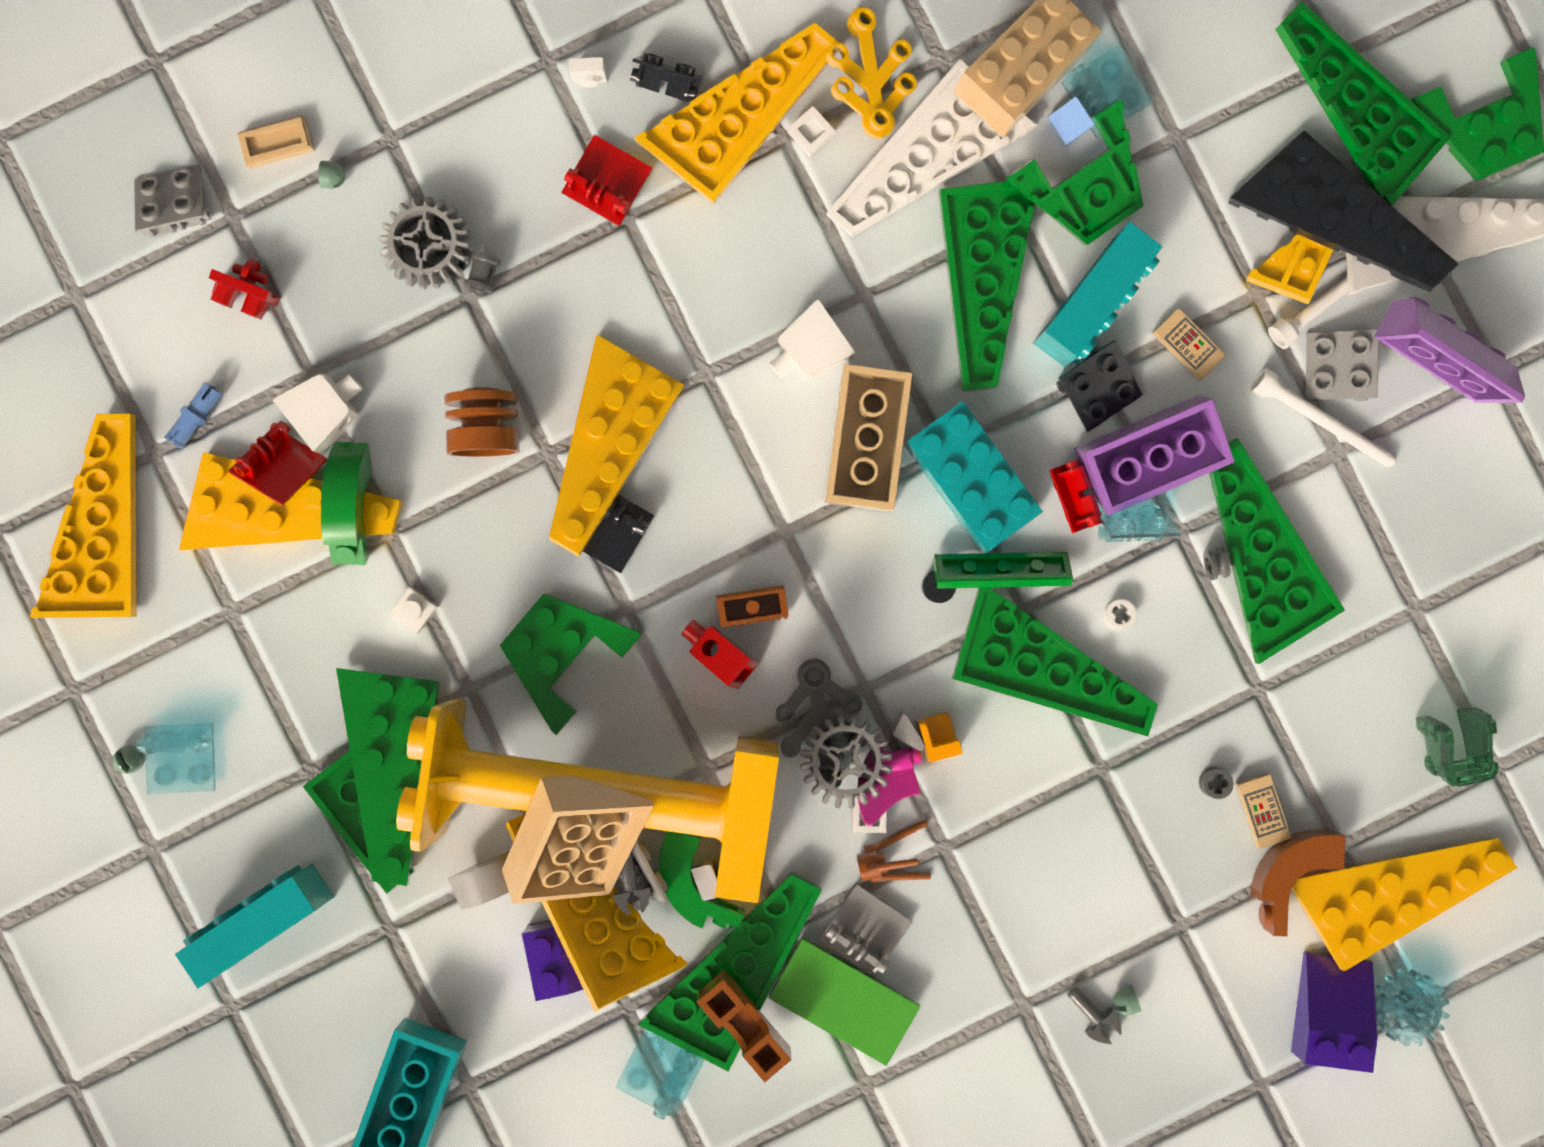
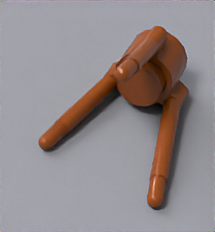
M923 820L875 844L864 846L865 853L857 854L862 881L871 880L873 883L883 880L931 879L930 873H888V870L918 865L919 860L915 858L886 862L884 852L877 853V851L926 827L928 822Z

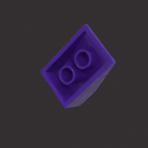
M551 920L527 925L522 932V939L535 1001L569 995L584 990Z
M1304 951L1291 1052L1304 1064L1373 1073L1378 1040L1373 962L1364 959L1348 970L1343 971L1339 969L1332 955Z

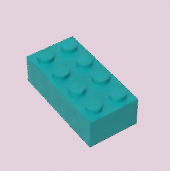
M1129 221L1111 240L1033 344L1063 367H1066L1073 361L1078 364L1082 358L1085 359L1097 344L1093 337H1099L1103 331H1106L1118 316L1114 310H1119L1124 303L1127 304L1139 289L1135 283L1139 284L1158 265L1160 259L1156 255L1163 246Z
M963 401L904 444L907 451L981 553L989 552L1043 513Z
M313 863L303 870L298 864L271 881L270 884L241 901L240 904L215 918L205 927L185 938L183 943L186 947L175 953V956L196 988L199 989L322 907L335 896Z
M404 1018L394 1029L352 1147H429L468 1041Z

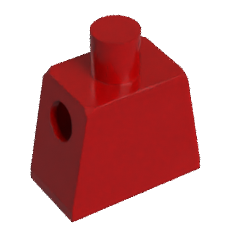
M692 620L681 633L693 645L689 653L728 687L739 689L760 664L720 630L711 625L705 629L696 620ZM714 644H717L718 651L715 655H712L711 648Z

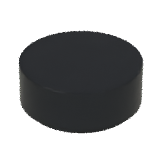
M934 570L927 573L922 580L921 589L923 595L931 602L944 603L955 594L956 588L937 589Z

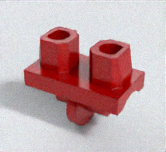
M254 259L247 260L244 266L238 263L233 265L232 272L240 275V279L214 269L211 270L208 277L215 282L210 300L232 309L238 292L245 294L246 298L240 312L262 320L270 304L277 307L280 297L271 294L268 290L255 286L256 282L265 285L268 281V275L260 272V262Z

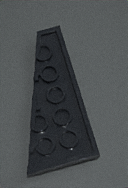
M1305 130L1229 198L1228 204L1232 206L1247 208L1256 212L1257 217L1266 221L1272 219L1287 226L1291 232L1337 252L1340 250L1358 257L1357 261L1366 265L1372 263L1390 271L1391 276L1428 292H1431L1459 265Z

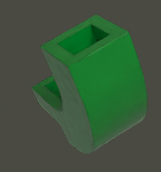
M334 442L327 458L321 492V531L323 545H329L332 564L366 565L369 557L363 523L364 496L372 474L368 443Z
M667 831L659 855V873L668 887V891L665 894L674 909L687 921L700 928H703L707 916L713 918L712 922L719 927L731 929L732 926L740 928L745 908L719 898L703 901L691 871L693 857L701 836Z

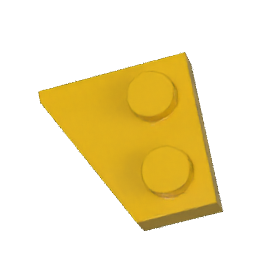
M1297 234L1292 238V241L1279 248L1257 269L1254 268L1249 273L1246 281L1309 304L1333 250Z

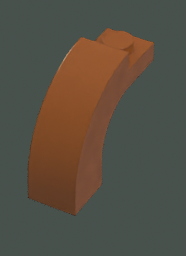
M1334 830L1301 831L1292 834V839L1275 844L1264 855L1254 873L1250 892L1252 896L1263 901V905L1259 907V921L1263 925L1264 930L1273 936L1287 937L1288 903L1293 885L1301 876L1313 870H1344L1345 835Z

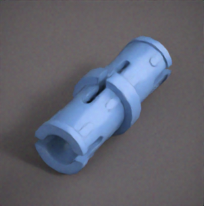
M206 382L202 384L203 386L189 405H183L180 410L181 416L164 436L165 439L168 441L172 440V444L181 449L185 448V445L198 427L206 424L208 421L206 416L223 396L220 391H216L213 386Z

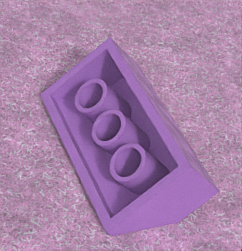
M1410 297V299L1396 300L1391 303L1374 336L1376 339L1475 403L1523 402L1525 393L1518 368L1505 359L1506 355L1502 351L1488 348L1480 342L1481 338L1478 335L1461 330L1455 326L1456 322L1452 318L1437 314L1429 308L1430 304L1423 299Z
M1195 396L1074 448L1080 466L1084 465L1085 467L1084 469L1091 485L1090 488L1108 516L1234 463L1213 399L1202 396Z

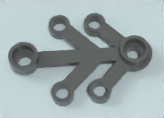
M809 659L800 665L797 673L798 687L786 703L780 704L776 709L777 720L782 724H789L796 717L795 710L810 693L812 708L792 735L784 738L780 745L782 754L789 758L799 754L801 744L815 726L820 727L824 733L827 731L824 724L826 719L832 721L833 727L838 726L837 719L839 715L825 705L824 692L841 702L843 709L848 714H857L863 706V702L857 694H849L831 680V671L828 665L819 659ZM812 669H817L821 674L820 679L816 682L810 681L807 676L808 672ZM849 698H856L859 704L855 710H849L846 707V701ZM784 707L790 708L792 711V716L788 720H784L779 716L780 710ZM844 719V725L850 726V723ZM843 735V736H845V737L847 738V740H848V742H849V744H850V742H851V736H850V735ZM831 740L825 743L829 747H831ZM794 741L797 744L796 751L793 753L786 752L784 749L785 743ZM819 753L820 766L818 769L820 774L822 775L827 769L834 771L833 764L824 755ZM840 769V771H839L837 777H839V776L841 775V773H842L841 769Z

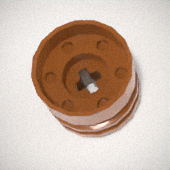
M475 387L445 394V405L460 408L446 411L445 418L461 422V427L446 431V452L448 455L491 457L512 455L520 452L519 430L503 426V421L518 417L517 410L502 408L518 403L515 392L489 387Z

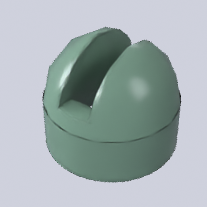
M320 161L318 169L320 187L334 189L344 183L345 172L340 164L333 161Z
M136 746L122 747L113 755V767L118 772L124 774L136 772L143 766V752ZM121 755L123 756L124 761L130 768L127 769L126 765L124 764L121 758Z
M1131 985L1116 991L1113 996V1003L1119 1013L1133 1015L1141 1012L1139 1001Z

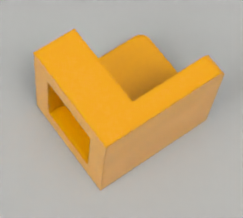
M944 712L916 720L920 738L925 745V756L929 763L963 754L960 741L955 736L949 713Z

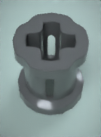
M473 251L471 253L473 263L469 277L464 281V286L479 292L492 294L493 287L491 285L496 267L501 266L502 261L494 256Z

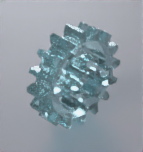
M1401 969L1397 970L1396 979L1385 975L1387 985L1384 987L1376 984L1375 986L1381 992L1379 997L1375 996V1004L1378 1005V1008H1376V1018L1380 1019L1377 1022V1028L1386 1032L1385 1035L1394 1042L1398 1040L1404 1046H1409L1411 1040L1418 1046H1423V1037L1425 1036L1434 1041L1435 1035L1433 1031L1435 1029L1445 1030L1444 1026L1439 1023L1441 1018L1447 1019L1450 1017L1448 1013L1442 1010V1007L1450 1004L1449 1000L1440 996L1444 992L1443 987L1434 983V979L1426 974L1422 976L1421 973L1414 969L1410 970L1409 975ZM1426 994H1427V996H1428L1429 1003H1427L1426 1000H1425V999H1426ZM1390 1012L1394 1013V1021L1397 1023V1026L1393 1022Z

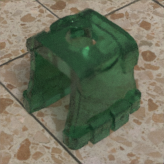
M1476 707L1457 709L1467 758L1454 761L1453 730L1432 716L1425 715L1415 718L1416 727L1424 736L1427 750L1424 765L1429 773L1434 776H1440L1447 784L1457 787L1485 782L1495 778L1498 774V762L1493 760V734L1497 733L1496 720L1492 719L1491 714Z

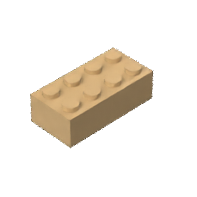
M1036 0L963 73L953 92L1003 138L1089 52L1102 33V30L1070 0Z
M844 364L824 503L888 512L894 510L913 373Z

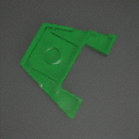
M1534 47L1509 57L1500 63L1513 94L1475 111L1455 118L1442 87L1411 99L1417 107L1451 137L1447 142L1450 146L1448 151L1476 182L1544 153L1537 59Z
M1121 99L1113 101L1090 117L1105 142L1107 149L1054 187L1050 186L1035 159H1030L1006 176L1010 184L1083 245H1089L1144 206L1136 165L1132 162L1129 147L1131 140L1129 130L1125 128L1122 113L1125 111Z
M543 594L504 639L500 647L550 730L557 735L575 715L577 710L551 689L556 681L595 636L623 658L642 634L635 629L550 595Z

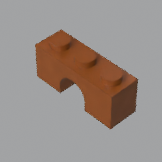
M725 969L698 991L697 1004L719 1029L723 1026L731 1033L742 1050V1057L764 1083L791 1061V1047Z

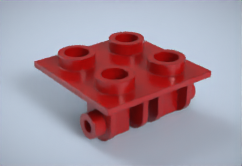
M594 134L575 169L570 168L566 172L564 181L567 183L561 194L620 227L653 168Z
M280 421L278 424L272 423L270 430L263 437L259 436L256 439L257 443H252L249 446L250 450L242 457H238L235 460L236 463L228 470V473L281 506H284L327 462L325 456L312 451L310 447L288 435L291 429L283 421Z

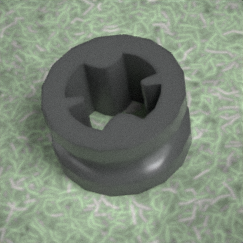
M1218 548L1215 553L1211 550L1204 552V567L1210 580H1217L1218 575H1221L1223 578L1230 576V561L1224 548Z
M1210 767L1205 769L1199 777L1201 791L1213 799L1226 798L1233 790V779L1223 769ZM1216 774H1219L1217 778L1222 779L1224 782L1214 792L1215 789L1208 784L1209 781L1215 779Z

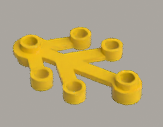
M859 7L848 17L847 29L852 36L858 38L863 69L849 58L848 48L844 44L834 43L826 53V60L831 66L838 67L850 78L846 76L839 77L832 84L831 93L834 98L840 101L843 100L862 116V128L868 136L884 138L892 132L895 126L893 112L903 98L909 96L916 89L917 80L911 73L901 74L894 83V91L884 103L882 101L881 88L898 65L904 63L911 56L912 47L906 40H897L890 47L889 56L880 68L877 69L872 31L876 27V17L871 9ZM860 16L864 17L868 24L862 23ZM896 47L903 49L905 55H899ZM833 51L840 52L842 59L835 58ZM852 80L866 91L868 102L854 92ZM901 80L907 81L910 89H905L901 84ZM838 84H843L847 89V93H842L838 89ZM875 115L883 120V125L876 122Z

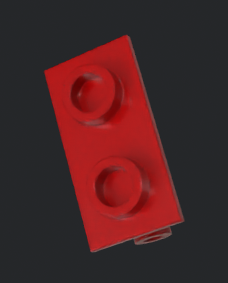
M1078 459L1049 470L1072 534L1101 524L1100 517L1103 516L1094 494L1084 495L1083 490L1090 488L1091 485L1085 472L1084 465L1080 466Z

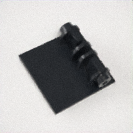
M1116 340L1103 346L1099 351L1085 358L1084 361L1078 363L1068 372L1060 375L1059 381L1056 382L1059 391L1062 394L1066 392L1086 432L1091 431L1143 395Z
M618 494L583 552L621 574L655 515Z

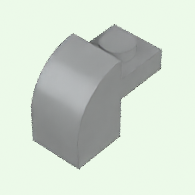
M510 850L487 862L475 864L448 878L461 910L484 904L509 892L502 868Z

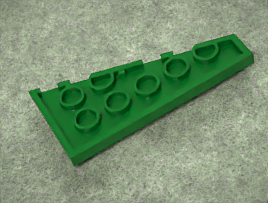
M1301 1L1275 30L1369 186L1392 206L1451 137Z
M1008 181L943 188L938 192L962 392L993 389L998 386L1008 329L1013 313L1012 309L1015 295L1017 294L1030 222L1034 211V203Z
M1235 438L1228 442L1234 463L1210 472L1209 475L1255 664H1260L1341 614L1345 609L1238 438Z
M978 588L952 679L1149 737L1158 706L1157 703L1127 682L1121 680L1097 661L1088 657L1044 624L1032 618L1008 599L992 590V588Z
M336 668L372 882L408 886L414 851L410 848L411 832L397 829V810L404 788L418 787L422 763L421 760L408 758V735L414 717H428L431 708L437 704L440 682Z
M791 872L742 920L740 928L735 927L638 1022V1026L729 1072L740 1050V1046L725 1027L722 1026L719 1029L697 1004L698 991L725 969L756 1007L761 1010L822 888Z

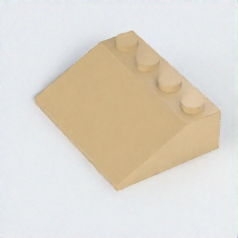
M577 776L541 778L502 868L512 903L610 895L654 807L652 800Z

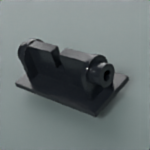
M644 52L643 57L633 58L632 62L640 64L639 69L633 68L630 81L635 82L637 87L659 93L663 80L668 82L665 95L683 100L684 102H688L689 99L694 100L697 97L698 87L693 86L694 81L703 80V76L695 74V67L678 62L676 67L663 64V57Z

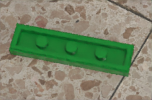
M1068 552L934 554L933 558L937 589L1071 586L1073 582Z

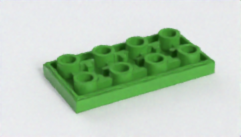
M804 937L800 939L769 993V999L885 1066L888 1065L920 1009L919 1003Z

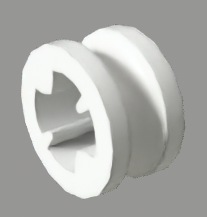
M1124 599L1110 602L1103 612L1106 625L1115 630L1131 627L1137 617L1134 605ZM1121 605L1126 608L1124 614L1128 618L1126 622L1121 620L1118 624L1114 621L1116 615L1112 613L1114 607L1115 609H1120Z

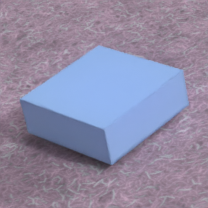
M1076 96L1047 117L1066 146L1095 126Z

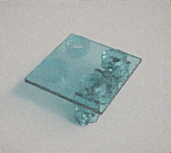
M1118 45L1086 66L1084 63L1079 65L1072 71V75L1061 81L1070 98L1078 97L1090 117L1113 101L1121 99L1125 111L1122 112L1125 121L1154 102ZM1094 126L1091 131L1097 139L1101 135Z
M1145 505L1141 509L1128 510L1126 508L1109 516L1104 511H1100L1103 515L1100 517L1103 526L1098 527L1099 539H1105L1106 542H1123V538H1125L1126 542H1130L1132 538H1135L1136 541H1141L1142 539L1143 541H1158L1162 537L1181 536L1180 530L1164 508L1159 506Z
M213 723L144 726L145 735L143 738L137 739L136 746L138 751L144 752L146 758L147 794L216 790Z
M644 1029L615 1088L655 1108L653 1114L660 1119H665L667 1115L676 1118L704 1059Z

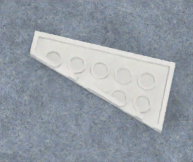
M959 59L827 211V216L853 237L1031 132L1037 125L1027 116H1024L1002 138L953 92L961 76L969 68L968 65Z
M1400 196L1392 205L1457 263L1474 256L1486 255L1497 249L1510 248L1544 237V199ZM1346 252L1348 296L1370 287L1389 284L1391 281L1398 279L1391 276L1390 271L1372 263L1366 265L1357 261L1358 257Z

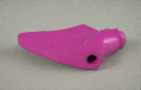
M914 747L908 750L906 748L895 751L880 750L881 754L892 753V760L882 762V765L892 767L891 774L880 773V776L885 778L888 784L886 787H882L875 783L874 786L880 793L877 798L867 791L865 794L868 798V804L862 805L858 797L859 809L865 825L872 826L889 808L900 800L920 794L919 784L913 769V765H918L922 762L919 750ZM870 750L863 763L867 765V768L874 771V757ZM858 777L857 788L868 780Z

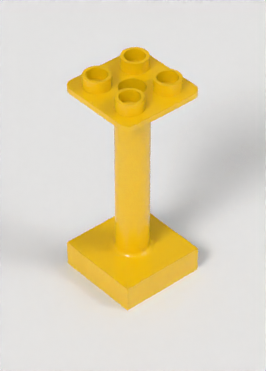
M455 698L433 706L428 717H414L408 735L407 756L409 759L422 761L419 784L417 788H404L400 797L396 820L398 830L411 832V850L421 852L447 832L451 814L461 802L527 811L541 778L577 776L652 800L654 807L643 828L718 839L722 844L715 897L758 903L779 761L778 742L738 737L731 782L726 786L470 750L463 735L466 700L461 698Z

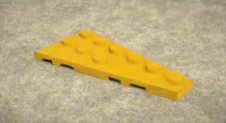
M813 23L780 44V47L763 58H758L750 63L751 66L737 75H731L690 101V104L682 110L660 120L661 123L647 132L643 131L634 137L635 141L714 204L828 65L826 53L834 43L839 42L816 23ZM834 50L833 55L835 56L838 51Z
M597 334L549 534V540L580 557L684 387V384Z
M96 414L83 452L86 456L80 474H76L72 486L75 487L70 505L66 504L50 553L52 560L46 577H42L39 586L41 593L37 605L32 608L29 618L137 617L136 415Z
M203 452L179 546L180 551L323 540L321 531V492L323 481L310 478L284 506H281L228 473V470L236 463L234 459ZM365 492L363 505L365 536L395 534L403 501Z

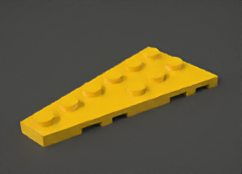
M525 814L508 821L505 825L513 842ZM614 887L610 895L542 901L594 1012L684 968L688 964L680 955L677 957L665 944L666 940L658 932L655 934L641 919L640 913L628 901L630 916L626 915L614 901L613 893L619 892Z
M1488 838L1454 845L1453 847L1419 852L1418 854L1404 857L1400 856L1350 866L1349 868H1344V870L1326 871L1300 877L1291 890L1339 969L1346 971L1517 869V866L1499 838Z

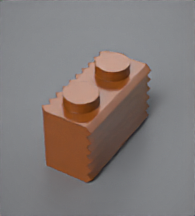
M784 585L716 595L720 626L724 629L727 625L731 628L734 624L739 627L741 623L744 626L747 622L752 625L754 621L759 624L761 620L766 623L768 619L773 621L775 618L780 620L781 617L787 619L789 616Z

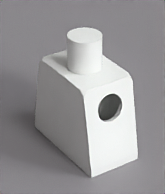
M818 299L779 336L778 343L784 353L769 364L780 379L797 369L806 381L854 358L855 351Z
M321 373L279 395L272 401L311 450L324 454L357 418L358 412L349 400L363 390V388L350 373L336 384L330 377Z

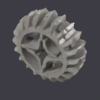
M426 197L422 206L417 198H413L411 208H408L405 203H400L399 206L402 210L400 215L393 211L389 212V216L394 220L392 225L382 223V228L389 233V235L379 237V241L387 245V247L380 250L384 258H389L385 266L389 270H395L394 277L398 280L405 278V283L410 287H413L418 281L419 288L426 290L430 281L435 289H439L441 278L448 284H452L453 280L449 274L454 271L457 275H462L463 271L458 264L460 262L469 264L470 259L463 252L473 250V246L465 241L472 237L469 229H463L467 224L464 217H457L458 211L455 207L447 209V204L443 200H439L434 204L431 197ZM434 219L448 225L451 240H446L443 236L436 234V227L433 225ZM419 221L415 231L406 233L413 224ZM430 238L433 242L431 246L427 245L428 248L424 250L420 246L421 242H426L425 239ZM402 247H407L410 251L416 252V260L419 262L418 268L407 265L403 258ZM447 254L439 264L434 266L437 256Z
M843 715L838 716L837 727H833L832 721L826 719L824 721L827 729L825 733L820 727L815 726L813 732L818 737V740L816 741L811 737H806L805 743L813 748L812 751L804 749L800 753L801 757L810 759V762L800 764V770H811L812 774L803 778L804 783L809 784L816 781L817 784L812 788L811 793L816 795L821 790H824L826 792L822 798V803L827 804L831 795L837 797L835 808L841 807L842 798L848 799L849 809L855 807V797H859L862 805H867L868 798L865 793L868 791L873 797L877 798L880 793L874 786L875 783L882 787H886L888 781L881 777L880 773L891 774L892 767L882 765V762L892 760V753L881 754L880 751L889 745L888 740H882L877 743L875 739L880 736L881 730L876 729L871 735L867 733L870 726V721L868 720L863 723L861 729L856 727L857 716H852L850 726L844 725ZM836 736H854L850 744L845 748L838 749L825 744ZM863 741L872 751L875 763L874 771L867 768V765L862 763L858 757V751ZM854 747L851 762L856 766L852 769L848 766V769L843 770L841 775L837 777L841 763L837 757L840 755L844 757ZM819 753L824 755L834 766V773L829 783L825 781L819 772L817 765ZM848 775H855L868 780L865 784L855 789L845 790L838 788L842 780Z

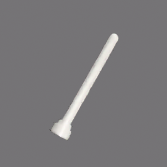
M1347 277L1292 319H1280L1269 327L1268 332L1274 343L1280 348L1286 349L1297 341L1302 327L1348 293Z
M1268 368L1263 369L1253 382L1251 391L1260 397L1277 398L1386 467L1395 465L1396 457L1392 453L1282 386L1283 382L1279 380V375Z

